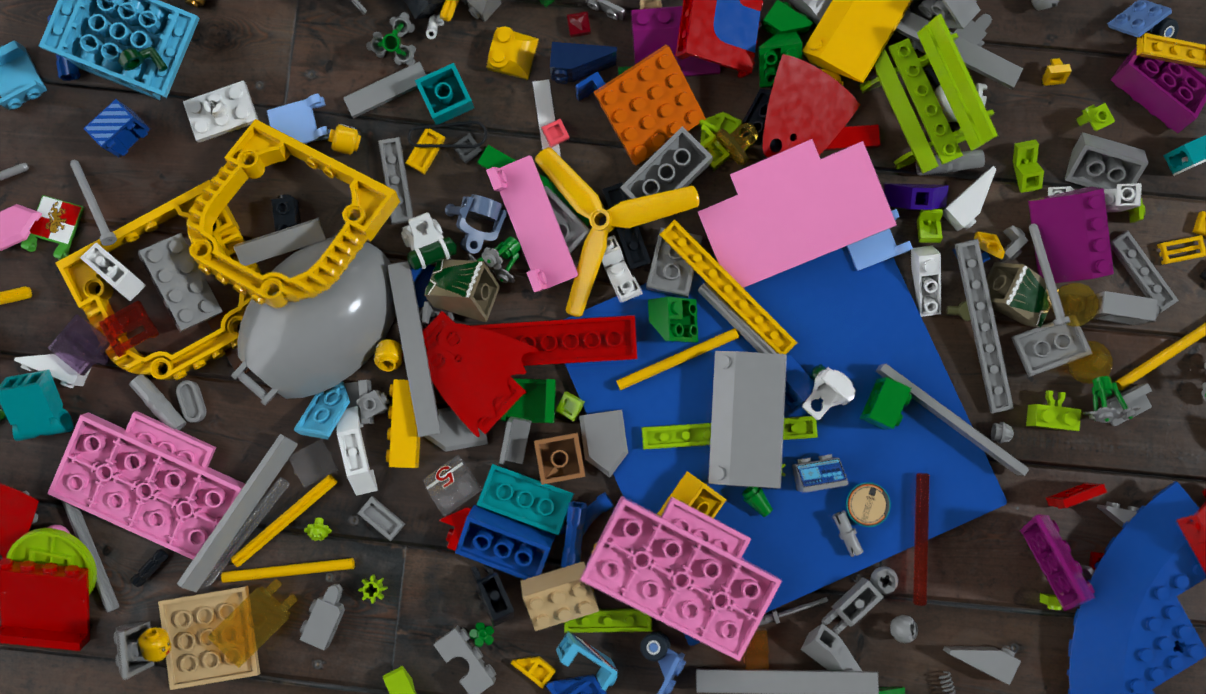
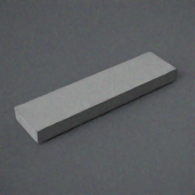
M419 61L345 96L343 99L352 117L355 118L418 88L415 80L425 76L426 73Z
M396 137L379 140L385 185L395 190L400 200V203L390 215L391 223L393 225L406 223L409 219L413 218L401 139Z
M319 218L236 244L233 248L240 264L247 266L324 241L326 236Z
M1128 230L1110 241L1111 249L1146 298L1158 299L1159 313H1162L1179 301Z

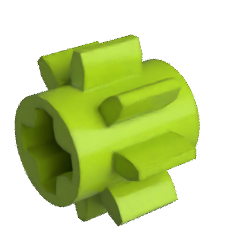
M374 574L371 575L370 581L363 579L364 587L358 589V591L364 594L362 600L369 598L372 604L375 603L376 597L382 600L384 598L382 591L388 589V587L382 584L384 578L377 580ZM372 585L374 588H377L374 594L373 590H369V587Z

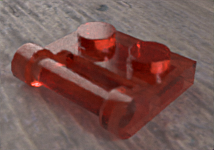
M135 301L98 322L118 357L125 355L127 350L151 337L153 339L159 335L157 328L151 322L140 301ZM144 326L145 331L123 343H120L118 340L136 328Z

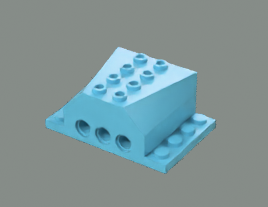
M58 0L39 47L64 57L82 70L160 100L161 96L167 98L200 18L195 14L160 0ZM148 47H154L168 68L160 72L152 59L148 57L137 68L126 71L122 68L118 59L120 53L126 49L141 51Z

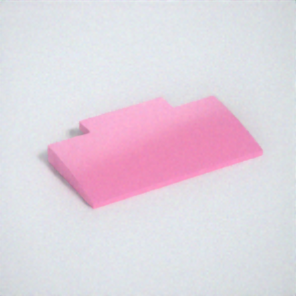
M813 140L806 141L730 174L738 195L698 211L718 263L743 288L897 226L863 141L822 159L819 157Z
M138 411L133 412L127 428L124 429L88 412L80 415L47 494L193 560L245 483L208 467L217 447L180 430L173 429Z
M621 496L580 578L581 581L738 661L741 660L782 582L777 576L741 558L751 540L750 537L672 496L661 516Z

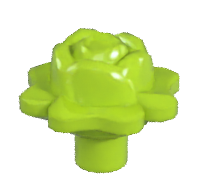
M315 518L314 524H308L304 532L312 540L322 541L325 537H328L332 530L328 525L323 524V518Z

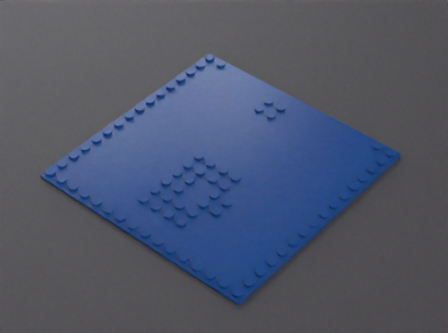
M845 246L744 288L797 342L787 353V356L791 355L809 376L812 369L819 364H822L825 368L829 367L832 370H837L848 377L853 384V388L856 390L854 392L855 397L851 403L844 406L841 404L832 406L820 420H816L818 438L783 440L782 464L786 466L782 468V472L786 476H781V488L761 487L773 508L772 512L766 517H762L761 514L743 500L742 493L749 486L708 484L710 445L643 449V427L711 423L715 351L759 353L739 332V338L621 391L616 380L734 328L698 292V288L707 282L696 271L694 272L687 299H696L697 343L665 341L649 322V299L684 297L646 290L647 283L639 286L642 294L624 302H619L616 296L584 310L581 317L570 316L564 319L635 315L638 359L568 363L565 366L580 399L585 401L583 406L587 414L622 410L628 454L614 471L613 475L623 497L657 514L688 471L727 499L714 519L750 537L751 540L742 558L777 576L782 581L765 613L989 513L1007 503L985 452L911 398L909 404L903 407L901 423L898 427L895 426L894 429H881L859 419L876 379L884 378L876 372V369L879 365L887 364L971 425L893 257L857 271L848 248ZM711 254V256L717 261L715 254ZM821 398L812 400L811 408L817 412L821 411L824 400ZM785 401L784 418L811 415L802 408L804 402L792 409ZM832 454L833 458L840 459L848 485L810 492L796 490L792 465L798 464V459L810 458L811 461H817L819 456ZM870 482L878 484L889 495L891 502L889 515L877 526H861L855 523L847 513V496L850 490L860 483ZM846 511L852 528H855L857 531L856 537L864 550L863 553L850 557L844 540H841L839 537L840 531L832 518L834 514ZM684 633L690 646L701 642Z

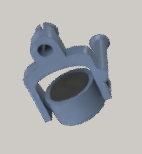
M472 194L471 197L463 196L461 207L453 204H448L445 207L446 215L450 217L459 215L456 226L461 232L466 233L460 242L463 250L475 254L481 250L484 240L493 241L497 239L507 214L506 210H501V203ZM467 213L494 221L491 232L478 231L469 226L465 220Z

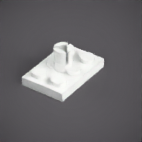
M244 81L183 101L198 143L249 126L255 119L258 120Z

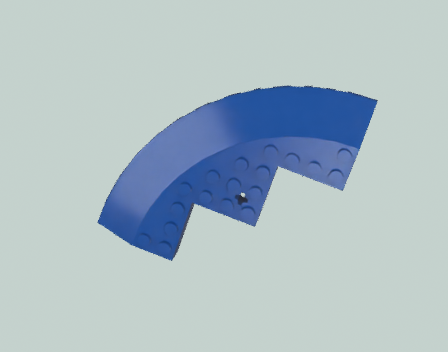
M1174 481L1154 495L1153 499L1146 506L1140 507L1136 511L1137 514L1130 521L1125 522L1121 532L1110 540L1100 562H1096L1094 566L1096 569L1091 580H1087L1094 589L1093 595L1095 598L1081 604L1074 616L1073 625L1075 627L1068 648V656L1070 657L1069 669H1067L1070 685L1068 694H1154L1152 689L1206 657V648L1177 599L1178 595L1206 579L1205 571L1176 521L1179 518L1194 515L1200 508L1177 481Z

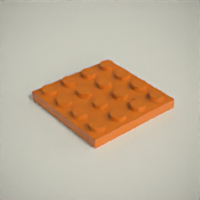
M664 45L593 92L634 165H638L656 153L682 126L689 131L697 126L700 120H706L668 45Z

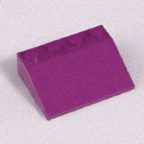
M682 6L631 10L635 64L664 45L670 47L675 57ZM693 56L683 60L675 58L685 77L720 74L719 64Z
M1136 46L1117 69L1111 81L1118 88L1129 94L1135 102H1139L1150 114L1159 118L1169 129L1174 130L1178 134L1197 119L1206 103V77L1192 66L1136 56Z
M1090 186L1028 201L1031 224L1035 223L1038 225L1055 283L1088 280L1114 274L1104 188ZM1035 251L1038 275L1043 277L1042 270Z
M1038 514L1034 516L1020 531L1064 611L1094 599V589L1090 582L1084 579L1079 562L1074 561L1071 556L1069 544L1067 541L1062 540L1058 533L1060 530L1057 523L1051 520L1049 515Z

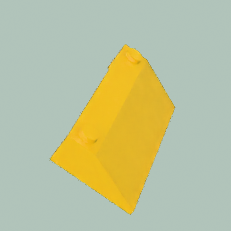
M832 0L802 52L811 64L864 83L913 0Z

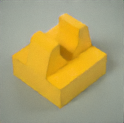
M1060 58L1051 59V65L1047 66V70L1042 77L1043 85L1065 84L1072 71L1070 64L1063 65Z

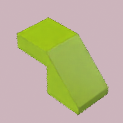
M1036 139L1014 144L1013 165L1021 193L1042 189L1044 170L1037 163L1039 143Z
M403 666L383 675V680L390 694H417L414 689L413 679Z

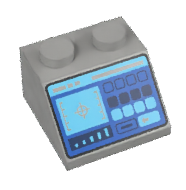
M832 454L821 455L817 461H811L810 458L798 459V464L792 465L797 491L810 492L848 485L840 459L833 458Z

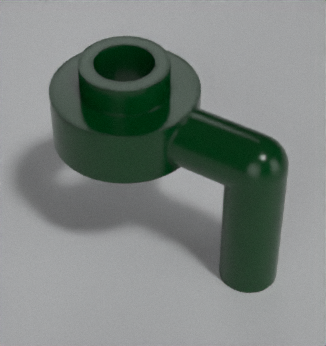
M148 47L141 51L126 49L120 53L118 62L126 71L137 68L148 57L152 59L160 72L168 68L154 47Z

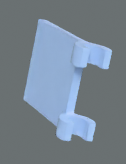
M314 94L305 100L267 110L270 127L304 144L317 140H327L331 129H327L326 126L317 129L313 108L325 106L324 97Z
M897 209L891 211L895 220L900 217ZM890 229L847 246L857 271L913 249L910 241L897 246Z

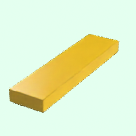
M1144 33L1137 38L1136 56L1206 69V45Z

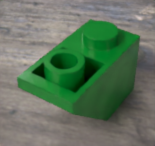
M777 0L763 19L761 28L773 36L775 34L796 31L798 35L808 33L813 22L810 21L807 15L799 14L793 10L789 3Z

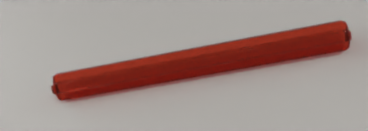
M927 473L916 474L913 604L918 606H925L927 604L930 475Z

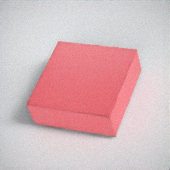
M561 118L541 127L550 148L570 139Z

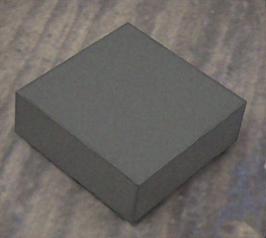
M469 133L454 144L475 145L477 143ZM480 147L454 148L465 164L482 152Z

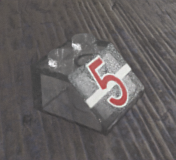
M459 455L423 479L432 500L444 517L482 491V487Z

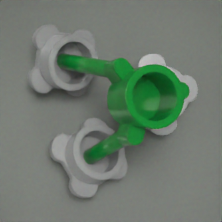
M402 12L400 16L390 19V24L393 27L392 34H387L383 37L380 32L373 33V38L370 42H367L366 48L369 51L375 52L379 58L385 56L386 50L390 52L395 51L394 61L397 65L407 64L411 66L415 63L414 53L416 52V47L401 44L399 37H403L407 32L412 33L415 26L411 24L409 14Z

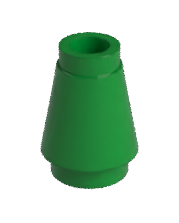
M749 486L743 491V500L761 514L762 517H766L772 512L773 508L761 487Z

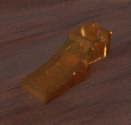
M765 627L756 629L744 652L745 669L769 670V648Z

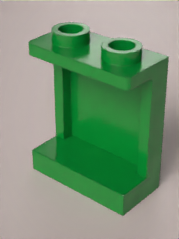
M513 378L526 390V393L501 418V421L507 422L510 416L531 420V423H555L556 379Z

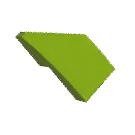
M703 124L701 127L700 144L713 156V161L709 166L716 170L730 158V154L716 140V136Z

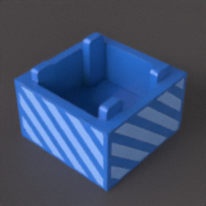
M115 99L86 125L84 130L100 147L120 157L121 155L125 156L129 152L128 149L140 138L148 135L147 132L150 128L133 110Z

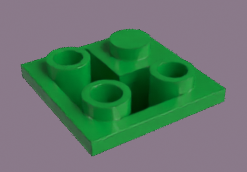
M797 31L775 34L759 46L760 88L773 86L782 54L802 60V41Z
M662 297L648 300L649 322L665 341L698 342L696 299Z

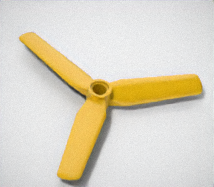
M552 148L543 149L535 157V162L577 213L588 218L592 226L583 244L577 266L578 276L574 278L566 306V312L574 317H581L583 315L607 248L609 232L615 227L632 228L699 206V195L696 188L688 186L621 201L612 208L605 210L596 192ZM606 216V223L600 226V219Z

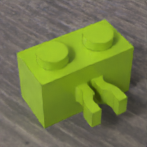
M1048 390L1045 394L1047 405H1028L1026 426L1061 431H1080L1081 409L1062 407L1066 392H1058V398L1054 400L1053 391Z

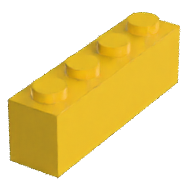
M394 379L389 389V395L393 399L392 406H389L388 409L391 427H388L387 440L390 441V449L386 451V462H389V467L419 468L420 437H418L408 380Z

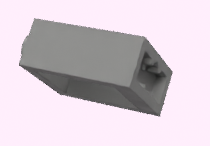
M1108 291L1087 296L1084 318L1135 326L1154 322L1159 314L1158 299Z

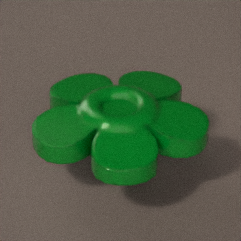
M480 622L475 625V629L470 630L469 637L475 639L474 645L476 647H482L484 643L491 645L494 641V638L491 636L494 633V629L491 626L485 628L484 623Z

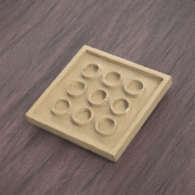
M248 586L158 601L161 626L169 634L171 651L166 656L170 690L260 674Z

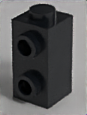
M289 194L279 195L278 199H271L275 232L301 224L299 201Z

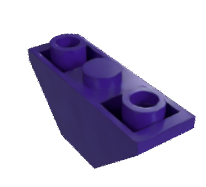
M884 183L883 192L889 206L905 209L933 210L946 207L949 185Z

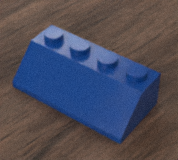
M473 505L466 518L455 553L525 580L541 575L555 535Z

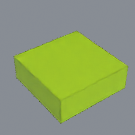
M566 391L555 411L572 421H576L585 401Z

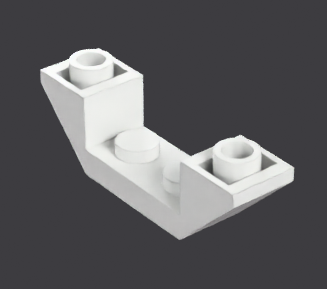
M1117 184V189H1104L1106 212H1122L1139 207L1141 205L1142 184ZM1071 186L1048 187V196L1073 191L1074 189Z
M615 236L608 237L602 264L619 302H624L641 295L642 291L635 277H632Z
M359 406L346 408L337 423V436L346 475L356 496L378 491L374 470L369 468L360 428L363 427V424H361Z

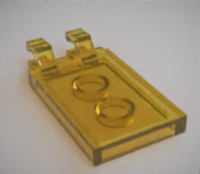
M277 578L266 589L263 586L257 587L207 636L238 668L289 619L288 615L290 612L288 610L298 601V598L293 593L282 604L272 596L282 585Z

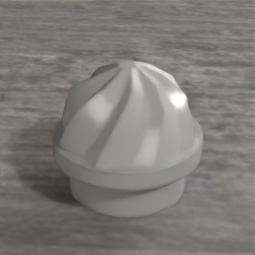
M1005 422L993 424L991 430L992 440L1002 444L1009 442L1013 438L1014 432L1011 426Z

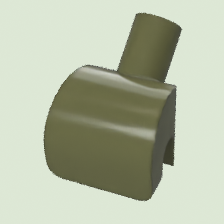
M967 301L959 303L958 306H947V314L959 315L965 321L970 320Z

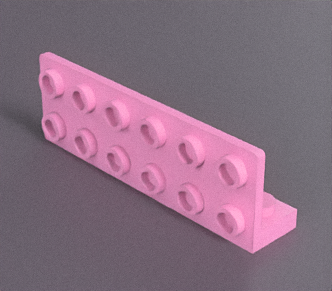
M529 155L501 168L492 167L487 169L486 171L494 191H499L531 270L526 273L534 293L577 277L578 272L532 156Z

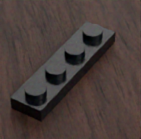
M623 182L602 189L609 209L621 201L629 200L628 196L620 188ZM639 227L616 228L630 270L651 264Z

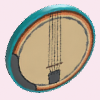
M865 482L856 485L850 490L846 499V510L850 518L855 523L865 527L881 524L888 517L891 508L888 493L875 483Z

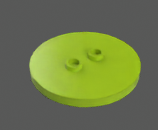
M54 528L32 530L20 537L11 546L7 554V558L13 561H34L40 564L55 563L60 566L77 565L80 568H88L89 595L95 587L97 569L94 558L88 548L78 538L68 532Z

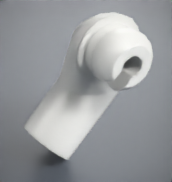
M434 14L429 19L426 36L429 39H434L437 35L438 26L444 25V20L440 18V14L436 16Z

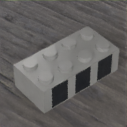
M182 233L138 252V256L180 333L223 312L202 271L198 269V264L190 255L189 247Z

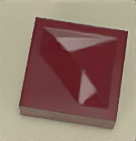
M588 11L567 15L570 38L591 34Z

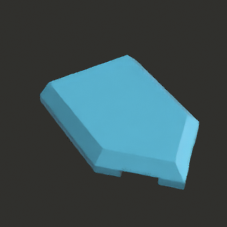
M342 381L326 392L323 391L316 394L294 428V431L300 435L328 440L350 403L344 382Z

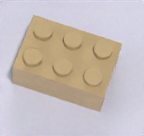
M584 561L521 581L523 599L535 631L599 612L593 587L580 580L586 567Z

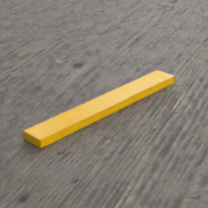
M675 219L659 234L777 354H787L797 344L771 315Z

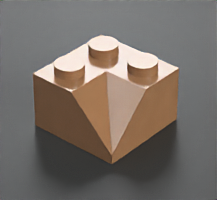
M578 433L534 441L541 484L586 476Z

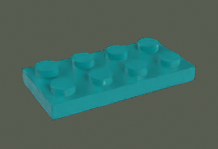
M492 464L477 506L559 536L568 513L569 502H572L574 493L549 484H541V481Z

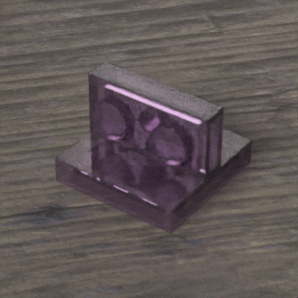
M76 314L50 344L48 349L77 373L84 376L96 363L103 365L108 363L110 358L104 352L113 341L81 315Z

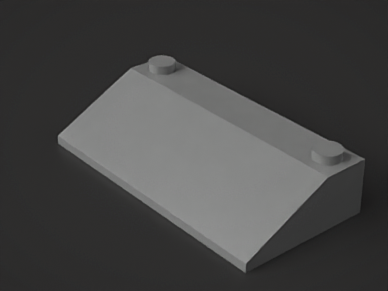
M715 351L708 484L781 488L787 354Z

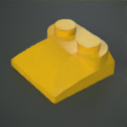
M506 26L497 27L488 54L487 70L528 80L539 39L514 32Z

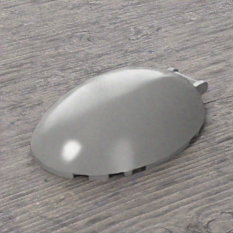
M335 237L326 238L324 241L297 250L272 272L281 273L289 278L306 272L320 259ZM365 242L363 248L355 255V259L350 262L346 271L341 274L340 279L330 286V289L323 291L314 298L301 299L300 302L288 301L281 308H273L265 303L260 305L251 299L244 312L237 340L238 358L243 363L233 372L231 377L235 380L239 379L261 399V403L265 406L277 393L285 399L305 398L319 394L335 387L362 367L375 353L377 344L385 340L396 315L387 267L391 262L377 247ZM247 368L272 388L269 393L244 373Z

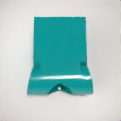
M50 370L6 377L0 384V404L10 425H13L12 431L15 441L33 439L40 435L61 434L73 430L72 417L63 408L61 397Z

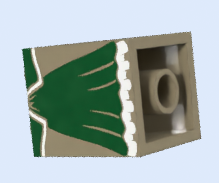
M443 259L438 261L433 269L424 295L435 308L487 322L500 285L484 261Z
M994 262L986 278L993 309L1025 326L1041 328L1052 305L1044 278L1024 264Z

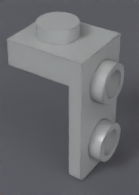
M585 0V3L594 10L600 9L606 12L607 16L612 19L623 20L625 17V9L607 0Z

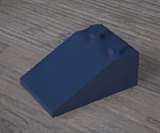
M552 42L550 73L552 81L558 84L575 82L597 71L600 72L616 66L617 47Z

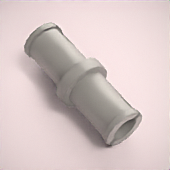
M846 511L834 514L832 518L840 531L839 537L841 540H844L850 557L863 553L864 550L856 537L857 531L855 528H852Z

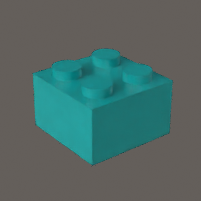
M454 63L415 80L435 124H441L475 108Z

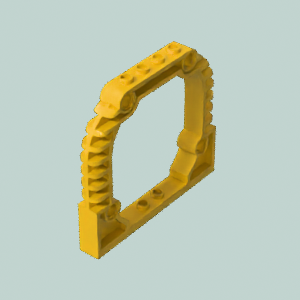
M255 119L224 157L227 163L218 170L219 173L215 177L213 176L211 183L205 186L202 190L203 193L199 197L197 196L194 205L189 210V217L186 223L188 237L192 243L189 253L199 265L198 269L206 275L212 273L218 281L224 285L230 283L237 292L245 295V293L251 295V298L260 305L265 303L273 308H281L288 301L300 302L301 299L314 298L323 291L330 289V286L340 279L341 274L346 271L350 262L355 259V255L363 248L364 243L373 240L398 206L400 200L396 191ZM290 155L306 162L312 169L316 170L318 168L332 179L335 177L349 184L352 204L348 205L342 212L345 225L320 259L309 270L292 278L278 272H269L264 275L258 274L226 256L224 249L212 236L213 225L219 214L249 178L257 179L261 177L265 172L266 166L286 161Z
M210 180L113 231L117 238L114 244L104 246L101 244L100 239L56 262L78 307L84 310L105 353L112 362L128 372L139 375H152L154 378L161 380H179L187 375L186 372L193 368L197 370L204 367L206 361L211 358L218 359L226 354L225 350L228 348H238V325L241 323L244 312L252 299L251 295L247 293L239 295L238 307L224 315L221 321V328L176 353L158 351L148 356L139 353L129 342L108 299L113 294V287L80 258L95 243H98L103 249L110 252L126 242L136 241L139 239V235L145 232L156 230L158 225L176 215L188 219L189 210L194 205L195 199L203 193L202 190L205 186L211 183ZM226 205L215 222L216 228L212 232V236L224 249L226 256L239 262L233 247L236 244L245 242L239 231L240 228L228 205ZM257 263L246 266L262 275ZM100 285L101 290L96 294V287ZM164 364H166L167 367H168V370H167V372L163 375L161 369H162V366H163Z

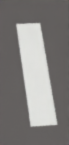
M549 79L533 82L542 149L550 146L541 127L555 121ZM559 144L552 147V149L561 157Z

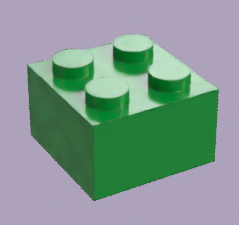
M889 377L876 379L859 419L881 429H894L895 426L898 427L903 418L901 414L902 409L911 400L912 394L909 393L912 388Z

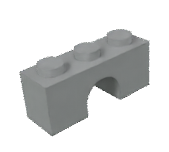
M457 625L433 645L446 663L454 657H463L467 660L469 672L462 676L460 683L468 694H481L495 683L496 672L490 664L486 665L482 660L483 654L480 649L472 646L469 641L468 632L464 628L460 629Z

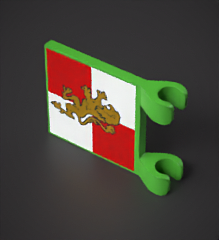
M42 195L37 211L41 212L42 215L29 230L31 233L27 240L22 241L21 248L34 252L37 247V238L57 243L59 246L55 249L53 256L61 260L69 256L70 245L84 207Z

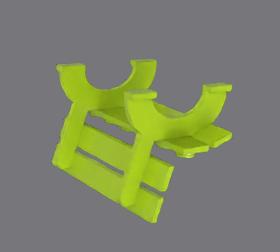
M942 14L937 15L928 25H925L917 32L926 52L924 56L917 57L909 38L893 44L888 49L897 67H893L886 50L883 49L873 66L878 77L859 85L862 94L882 85L911 148L910 152L894 161L897 170L917 161L922 174L939 166L931 148L934 147L943 165L963 156L958 145L959 143L967 141L970 150L973 151L998 136L990 119L994 115L993 109L986 111L954 42L959 36L957 33H950ZM932 65L960 126V129L952 132L923 70L926 66ZM898 74L901 75L931 140L929 143L901 85Z

